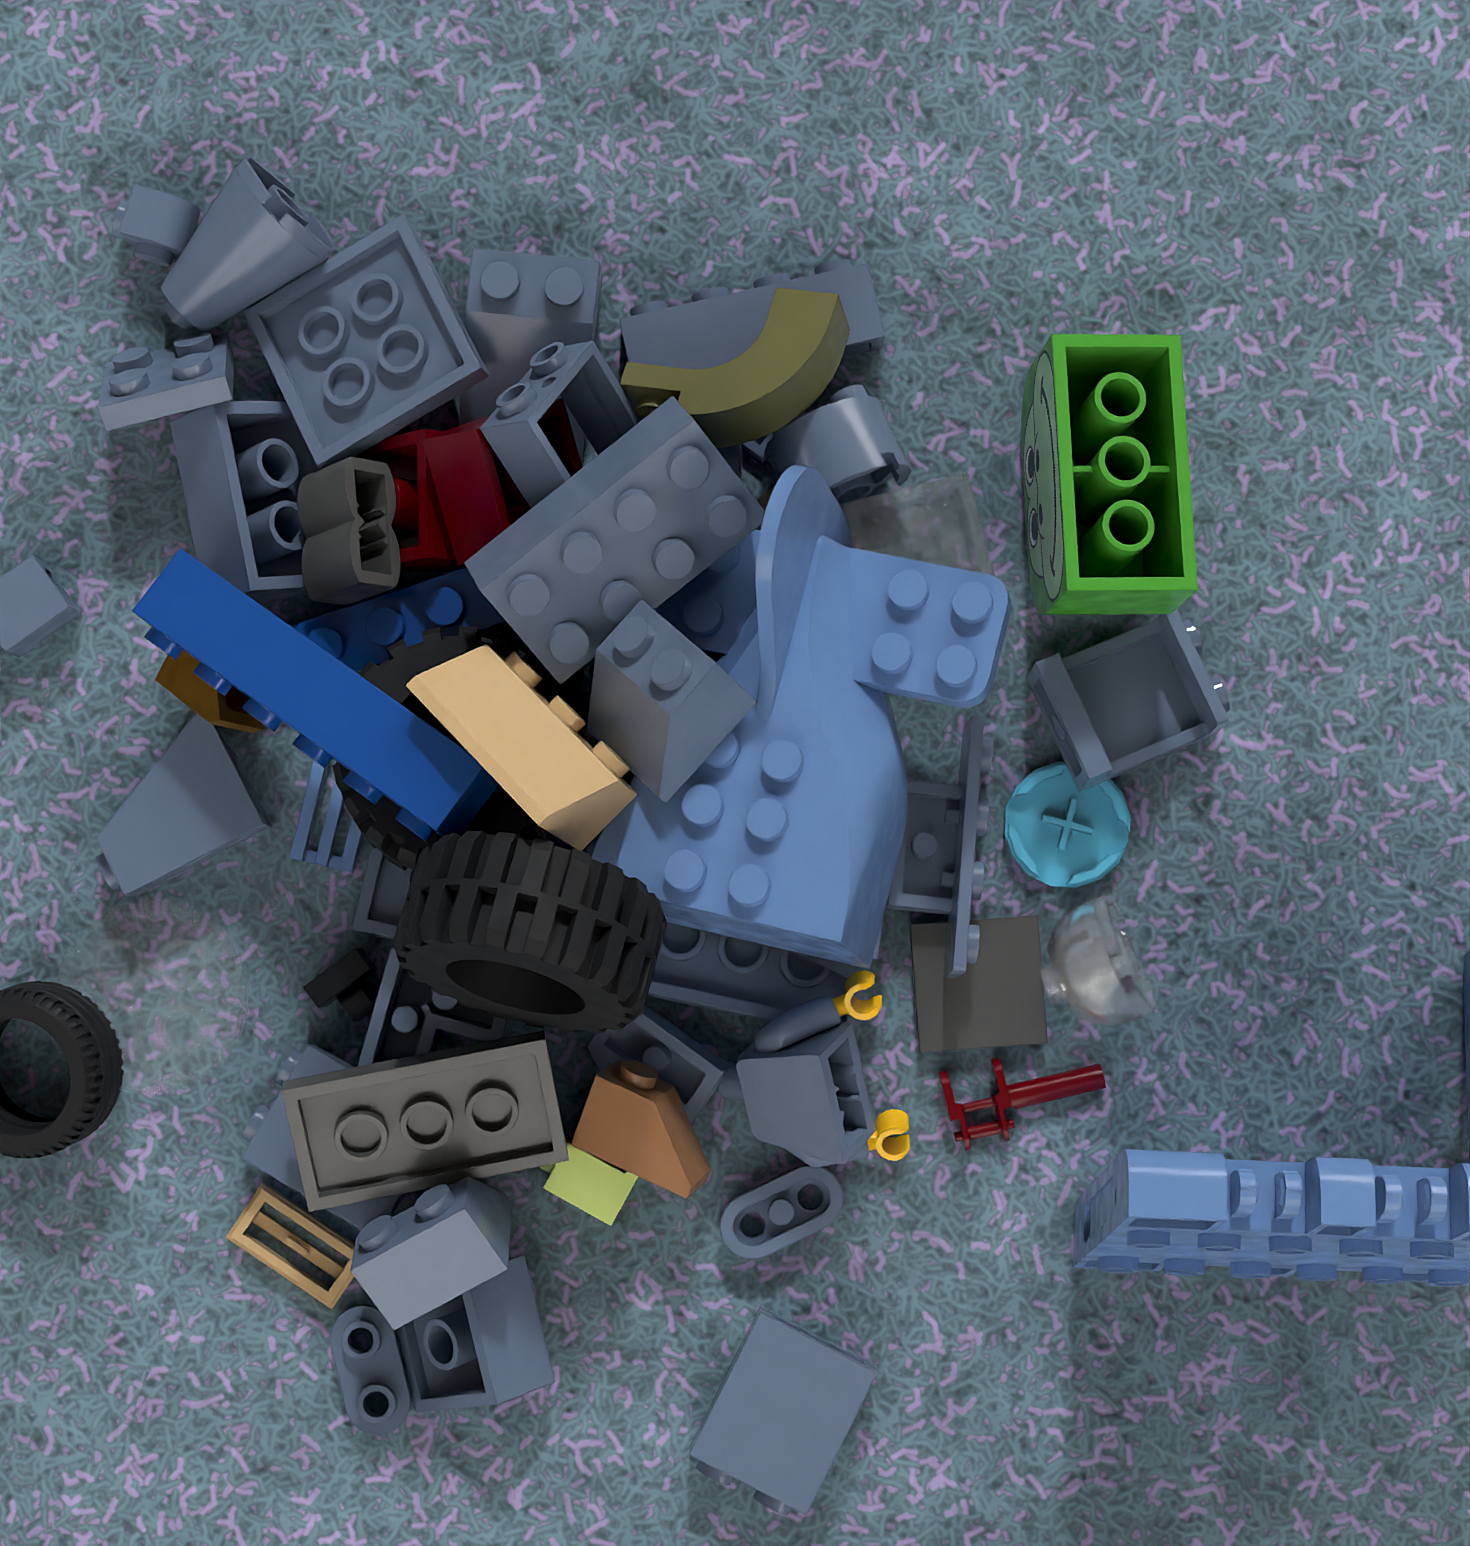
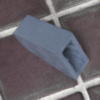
M194 715L97 835L96 840L103 853L96 856V861L105 881L112 890L121 887L124 895L137 897L272 828L222 726L210 724L200 715Z

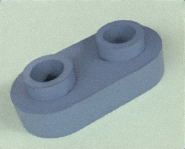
M804 1164L737 1195L728 1202L721 1215L720 1230L724 1243L734 1254L740 1257L759 1259L829 1226L835 1221L842 1209L843 1192L840 1183L835 1175L825 1167H811L808 1164ZM805 1185H816L822 1191V1201L815 1208H805L798 1202V1192ZM747 1213H758L765 1221L763 1231L757 1236H748L740 1229V1220Z
M370 1304L353 1306L343 1312L334 1322L330 1333L331 1350L349 1419L359 1430L365 1433L383 1435L394 1431L404 1422L411 1409L412 1394L396 1330H393L377 1306ZM356 1328H366L373 1335L372 1348L368 1350L357 1349L351 1341L352 1331ZM379 1391L386 1395L389 1401V1407L386 1412L374 1413L368 1408L366 1398L370 1392Z

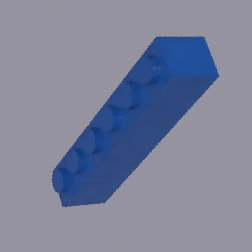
M181 548L132 610V612L151 626L144 636L148 641L174 660H177L183 651L195 658L200 663L193 673L225 696L232 686L249 698L242 708L275 732L282 722L296 731L299 736L292 745L323 768L333 758L350 770L343 782L374 805L377 804L383 795L401 807V810L394 819L425 842H428L434 832L441 837L451 833L461 836L499 785L469 752Z

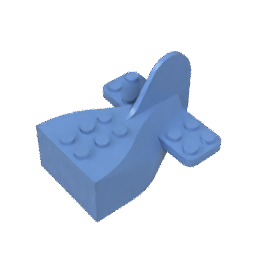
M792 465L783 472L772 491L761 530L755 529L654 609L715 661L757 703L667 803H664L629 770L623 776V779L638 795L601 831L591 858L601 863L609 862L623 869V874L627 877H636L647 886L648 892L655 893L659 899L666 922L870 969L902 845L908 812L907 768L889 694L959 708H970L984 701L988 697L993 685L1011 614V599L1005 585L997 577L989 574L851 548L846 517L822 474L815 468Z

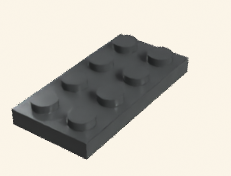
M544 1030L282 1082L283 1100L309 1212L428 1189L440 1184H453L467 1176L478 1179L569 1161Z

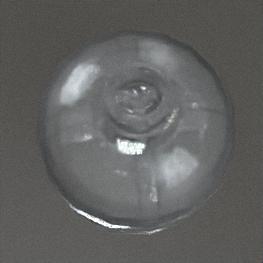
M1110 894L1086 901L1066 912L1053 926L1047 943L1050 964L1040 968L1043 984L1054 1004L1064 1000L1077 1018L1091 1025L1115 1026L1133 1022L1155 1013L1153 1010L1156 1009V1000L1144 963L1139 966L1131 942L1123 930L1129 928L1127 921Z

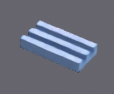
M313 761L289 858L354 873L363 835L353 818H351L342 857L331 855L344 805V799L336 785V781H334L318 850L308 849L328 765L323 768Z

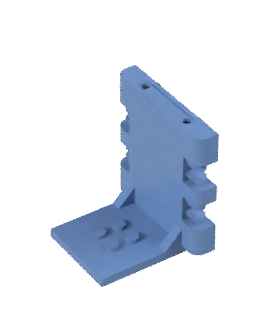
M1470 951L1464 955L1463 978L1469 1156L1462 1163H1457L1450 1168L1378 1166L1372 1165L1369 1159L1312 1157L1305 1163L1225 1159L1222 1153L1123 1149L1076 1201L1073 1268H1092L1106 1273H1136L1138 1270L1160 1271L1164 1268V1273L1168 1275L1200 1276L1205 1274V1265L1230 1266L1231 1277L1235 1278L1289 1277L1297 1272V1279L1303 1281L1337 1280V1271L1362 1272L1363 1282L1372 1284L1403 1283V1281L1429 1282V1285L1442 1287L1470 1285Z

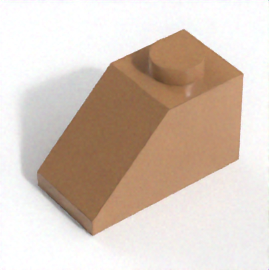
M616 1060L596 1074L570 1145L688 1199L707 1182L711 1169L675 1086L658 1079V1073L644 1063L633 1060H624L622 1062Z

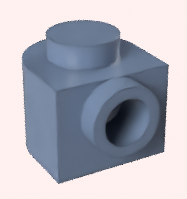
M133 183L129 200H121L117 206L112 224V234L116 238L126 240L130 246L136 247L134 256L158 266L171 267L173 258H179L194 234L201 209L178 196Z

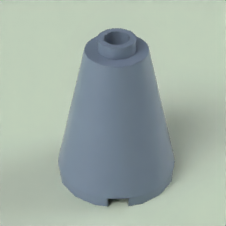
M245 157L234 167L161 285L162 292L167 298L162 303L163 309L176 324L186 331H190L195 326L201 331L208 332L324 262L336 250V244L320 221L312 213L308 218L292 199L295 194L269 169L251 157L248 160Z

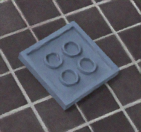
M404 214L244 311L313 459L321 469L348 457H356L490 376L413 223Z

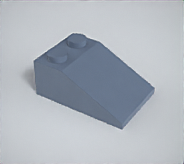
M472 248L465 309V328L490 376L461 393L459 426L491 415L498 407L496 405L497 398L506 389L517 384L531 368V358L545 346L555 342H563L565 346L594 341L596 344L603 278L600 261ZM565 403L581 462H583L586 435Z

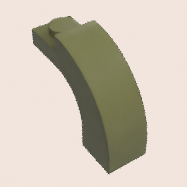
M776 287L762 332L756 341L735 359L706 369H685L627 362L620 385L642 420L670 397L674 396L699 425L715 448L739 445L771 434L797 418L815 402L832 380L840 364L850 328L839 294Z

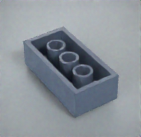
M672 396L464 563L481 593L558 683L561 684L596 656V649L641 599L651 608L656 609L759 527L763 522L765 511L695 420Z

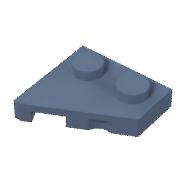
M646 1004L643 1012L633 1022L616 1031L608 1028L604 1033H596L587 1046L600 1072L616 1060L621 1062L633 1060L652 1067L658 1073V1079L675 1086L691 1125L730 1068V1065Z

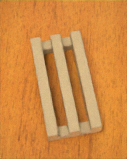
M265 1182L260 1185L226 1236L227 1239L330 1309L335 1307L355 1277L350 1271L355 1243ZM265 1202L349 1258L350 1260L346 1266H341L260 1211ZM253 1222L336 1278L331 1288L329 1289L246 1233L250 1224Z

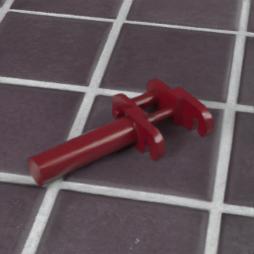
M998 1057L990 1060L998 1092L990 1098L961 1104L955 1103L947 1071L938 1072L948 1118L950 1121L958 1120L961 1130L953 1133L955 1142L963 1140L966 1151L971 1150V1140L1000 1133L1005 1142L1010 1141L1008 1129L1015 1128L1013 1119L1006 1120L1004 1108L1013 1107L1020 1109L1106 1088L1104 1074L1099 1063L1007 1085ZM990 1107L995 1108L996 1121L967 1126L965 1113Z

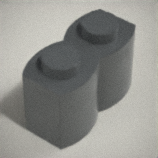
M348 457L304 476L298 489L297 505L300 523L307 537L302 552V575L311 601L350 605L396 588L400 576L401 558L398 541L391 526L396 510V492L393 477L387 463Z

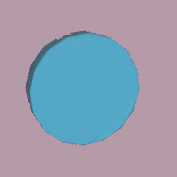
M1059 761L1035 769L1015 787L1005 807L1003 834L1011 857L1028 876L1048 886L1077 888L1100 880L1119 863L1128 843L1131 815L1122 791L1111 779L1079 792L1066 763Z

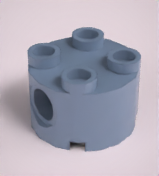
M859 384L841 389L829 398L828 405L822 406L808 414L804 411L787 425L772 432L773 437L767 443L764 451L778 478L792 465L817 469L822 474L844 515L885 498L889 494L884 483L894 477L895 482L900 487L908 479L912 471L905 454L888 425L882 403L877 397L868 396L864 386Z

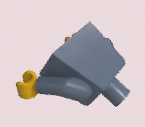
M863 970L850 975L846 980L843 995L832 999L829 993L790 1008L761 1027L756 1032L754 1042L738 1056L737 1061L726 1062L730 1065V1068L718 1085L720 1094L724 1098L743 1100L745 1102L751 1132L759 1141L782 1147L811 1167L833 1164L844 1165L848 1161L868 1158L869 1151L877 1150L880 1156L887 1160L897 1161L902 1159L910 1149L909 1135H901L909 1130V1117L907 1113L899 1109L885 1110L879 1114L874 1124L853 1024L841 1023L840 1017L846 1014L859 1020H870L878 1014L882 1007V995H877L864 1001L857 999L853 995L859 990L868 989L875 983V975L872 972ZM900 1134V1136L895 1138L889 1137V1135Z

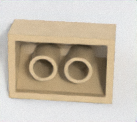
M485 644L415 675L405 685L538 826L580 851L638 795L622 778L630 770L629 766L602 740L593 748L578 733L586 724L585 721L558 695L549 703L534 688L542 680V677L515 651L507 658H504Z

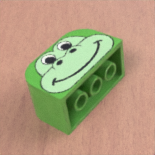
M1052 334L1028 371L1021 414L1028 568L1035 607L1041 615L1171 614L1198 590L1181 335Z

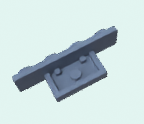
M971 716L963 727L958 785L908 780V812L905 831L885 909L949 915L944 977L958 979L966 972L967 963H976L979 951L980 929L979 925H970L971 899L980 900L983 891L984 862L974 861L976 836H985L989 815L988 799L979 798L980 774H989L993 757V737L983 735L984 717Z

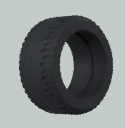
M31 981L0 990V1037L12 1018L27 1020L40 1026L59 1044L65 1055L70 1075L68 1098L63 1110L56 1119L42 1118L24 1111L8 1097L0 1082V1153L3 1156L24 1159L40 1158L59 1152L83 1140L104 1123L121 1091L119 1088L122 1086V1077L124 1075V1070L121 1069V1066L124 1064V1061L122 1059V1049H119L118 1046L120 1043L119 1038L115 1035L116 1031L111 1029L110 1020L105 1017V1013L102 1010L99 1011L97 1009L98 1005L90 1001V998L87 996H82L81 992L71 987L53 982Z

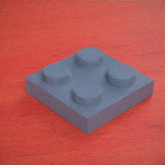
M199 331L178 338L172 347L152 352L147 347H134L113 356L112 362L105 363L98 410L105 430L109 431L232 400L235 358L228 333L211 336L210 332Z

